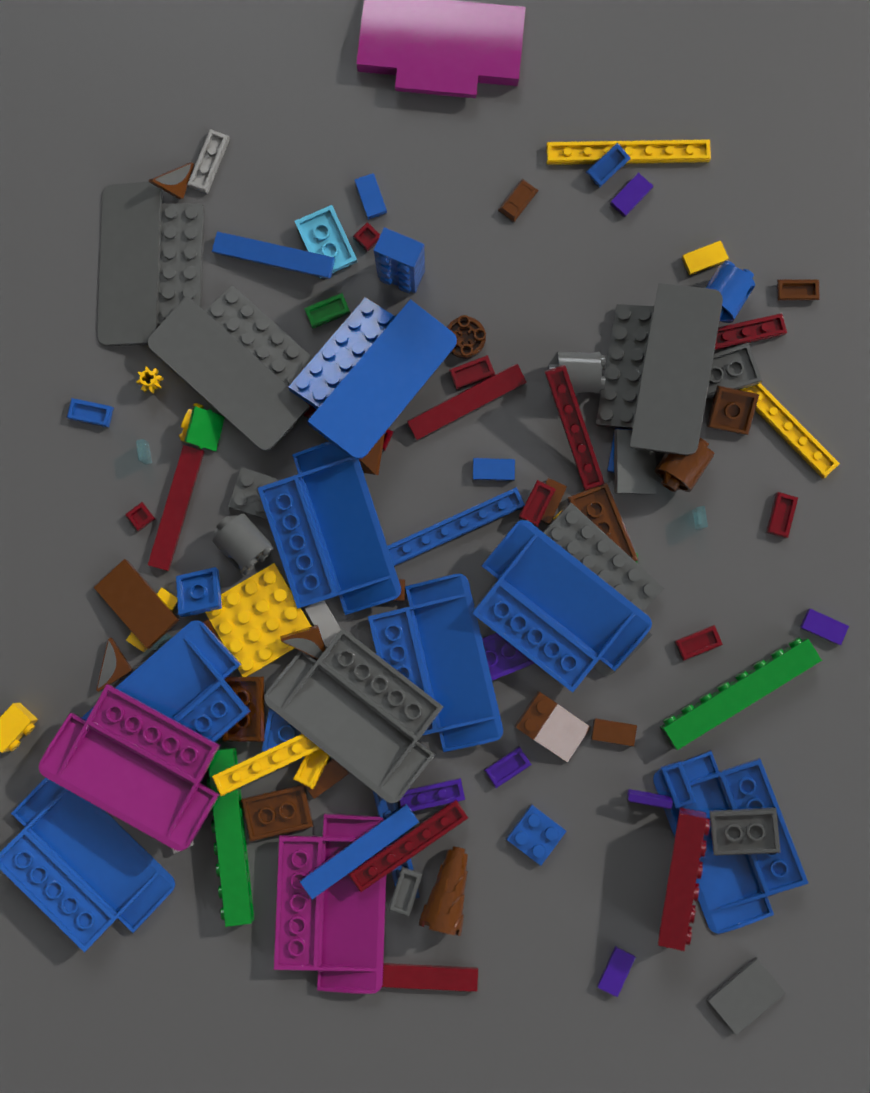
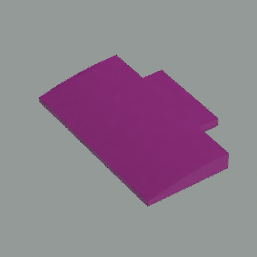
M364 0L356 63L357 72L396 75L395 91L465 98H476L478 83L518 86L525 7L455 0Z

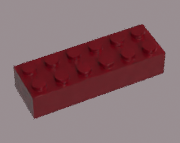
M682 807L679 810L658 946L685 951L686 945L691 943L692 927L689 926V923H694L696 905L692 904L693 901L698 900L699 884L696 883V879H701L703 862H700V857H705L706 840H703V836L708 835L710 819L706 818V812Z

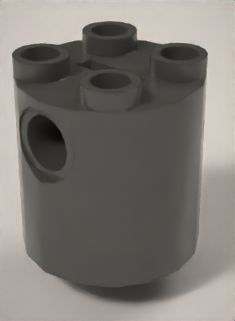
M557 352L548 365V370L566 365L575 394L583 392L599 394L600 390L605 389V377H602V368H605L606 359L605 355H601L600 352Z
M245 514L227 516L216 526L212 542L236 569L245 576L255 568L254 565L258 561L262 563L271 555L270 552L273 550L272 544Z

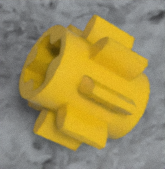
M145 367V371H138L140 379L136 383L143 385L141 387L143 392L149 389L154 394L155 389L162 388L160 381L164 380V378L160 375L157 376L159 371L156 368L151 371L148 367ZM149 377H152L153 379H151L150 383L148 384L147 381H149Z

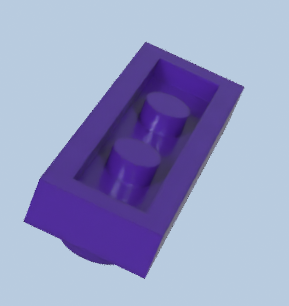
M461 778L408 789L400 799V805L402 807L407 803L411 811L449 804L455 799L457 801L465 800Z

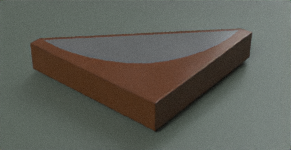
M190 162L167 171L162 175L149 179V183L178 199H183L194 163Z
M318 625L280 636L281 642L316 659H319L325 651Z
M109 638L107 641L96 689L98 692L104 690L106 684L111 685L133 671L113 638Z

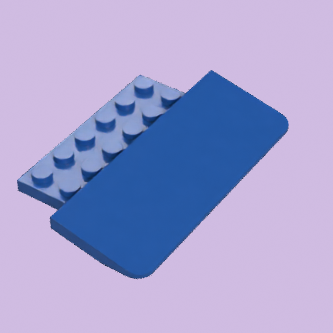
M365 297L288 388L290 392L317 409L308 420L310 427L352 458L361 459L369 453L457 344V338L451 330L411 299L397 316H394Z
M328 441L292 454L298 471L297 475L257 488L297 609L339 595L344 613L347 615L392 601L400 596L401 585L359 459L352 458Z
M527 520L518 521L481 565L498 580L473 610L472 614L572 693L599 659L615 671L652 627V621L647 614Z
M453 574L405 586L410 607L368 616L376 654L444 706L423 735L439 732L443 752L499 740L503 735V725L478 619L472 614L475 607L468 579L463 574Z
M198 620L188 623L115 687L213 742L219 740L251 712L225 681L242 664L203 622ZM93 708L81 718L87 720Z
M711 750L683 760L682 764L697 802L682 808L706 812L707 819H710V811L756 808H776L781 853L714 855L710 822L709 833L703 836V840H706L705 857H700V862H703L701 879H696V883L699 884L698 900L708 927L712 932L721 934L774 915L768 896L809 884L761 758L719 771ZM659 769L653 778L656 790L660 795L671 796L662 771ZM673 802L672 809L664 808V811L675 837L680 808L676 809Z
M45 778L11 813L25 828L0 852V870L83 952H86L117 918L134 933L175 888L174 878L105 810L48 778Z

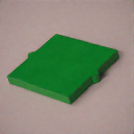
M193 406L184 442L196 445L199 449L205 448L216 451L225 417L213 413L211 409L205 410Z

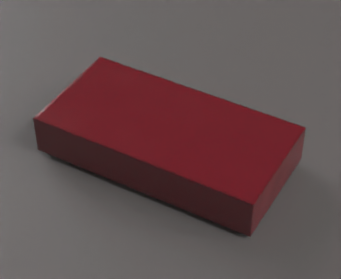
M488 355L449 369L456 390L495 375Z
M537 480L521 511L519 519L529 520L534 526L538 527L556 489Z
M780 492L776 493L766 533L783 538L789 537L798 497Z
M715 625L675 640L683 661L723 645Z

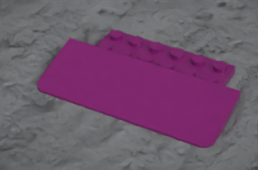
M106 684L87 720L74 713L68 715L39 763V771L44 777L176 851H183L191 845L220 795L200 783L220 745L115 687Z
M324 813L323 836H279L274 970H317V991L374 994L381 989L383 984L386 876L360 893L348 873L314 899H311L300 880L383 821L382 817Z

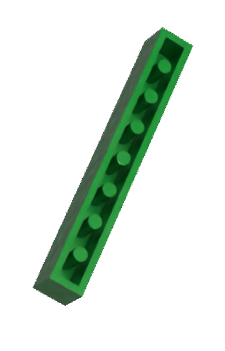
M800 637L788 643L790 647L782 650V648L776 650L771 654L772 658L764 661L763 659L753 665L754 669L747 672L745 670L737 674L735 681L730 684L728 681L717 687L718 691L714 694L707 693L699 698L700 702L696 705L689 704L681 709L682 713L676 717L672 715L663 720L664 724L660 728L672 748L679 750L821 662L822 659L810 640L800 639Z
M236 747L218 749L208 767L210 777H207V787L217 793L219 791L212 776L238 764ZM241 787L225 795H219L211 809V812L214 814V820L211 822L212 833H216L214 854L218 855L219 861L216 864V874L221 880V885L218 886V895L220 899H223V907H221L220 913L221 920H225V927L251 924L255 919L243 806L241 802Z

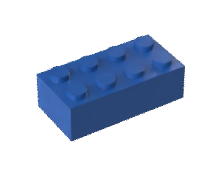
M384 227L374 248L378 278L387 285L392 283L399 286L398 288L406 293H410V291L416 293L425 273L424 244Z

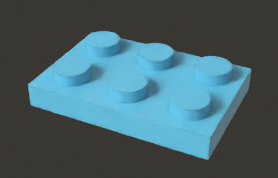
M332 205L295 221L308 252L335 258L332 273L357 263V258Z

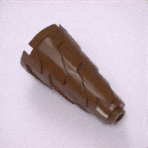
M453 846L452 850L448 849L444 863L440 866L427 904L424 905L419 919V926L425 927L427 925L429 929L461 936L464 920V891L468 873L466 871L468 854H465L464 848Z

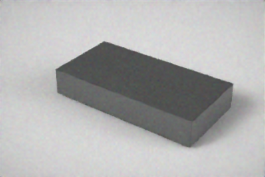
M405 867L401 868L389 910L406 916L410 915L423 873Z

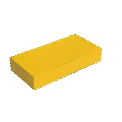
M721 240L682 256L689 276L719 265L729 259Z
M322 749L305 756L293 779L314 789L330 756Z

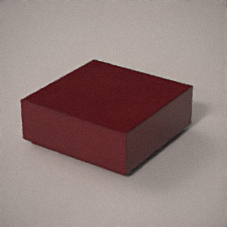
M368 222L353 235V239L367 252L377 244L380 234Z
M143 502L125 514L137 531H141L155 520V517Z

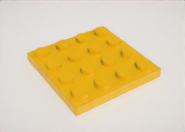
M275 563L222 593V609L205 612L224 646L242 664L238 667L242 677L252 675L295 649L281 642L280 636L312 627L302 608L297 609L292 591Z

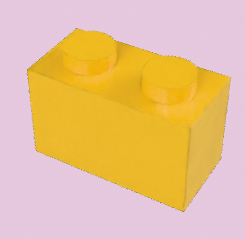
M13 703L0 717L1 753L14 751L21 744L19 740L24 735H29L36 727L34 724L38 719L21 703Z

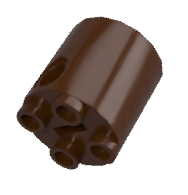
M700 438L698 449L691 455L665 453L655 468V472L663 479L661 484L672 492H676V490L691 492L714 457L715 453L707 448L709 443Z

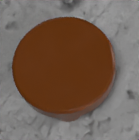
M462 315L450 322L447 328L457 338V344L451 353L456 357L464 359L472 358L479 354L486 341V332L482 324L467 315Z

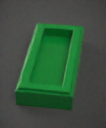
M343 293L304 308L312 329L350 314Z

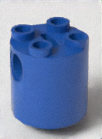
M727 260L719 265L706 288L719 291L723 297L719 322L732 323L754 289L755 282L752 279L754 274L750 270H741Z

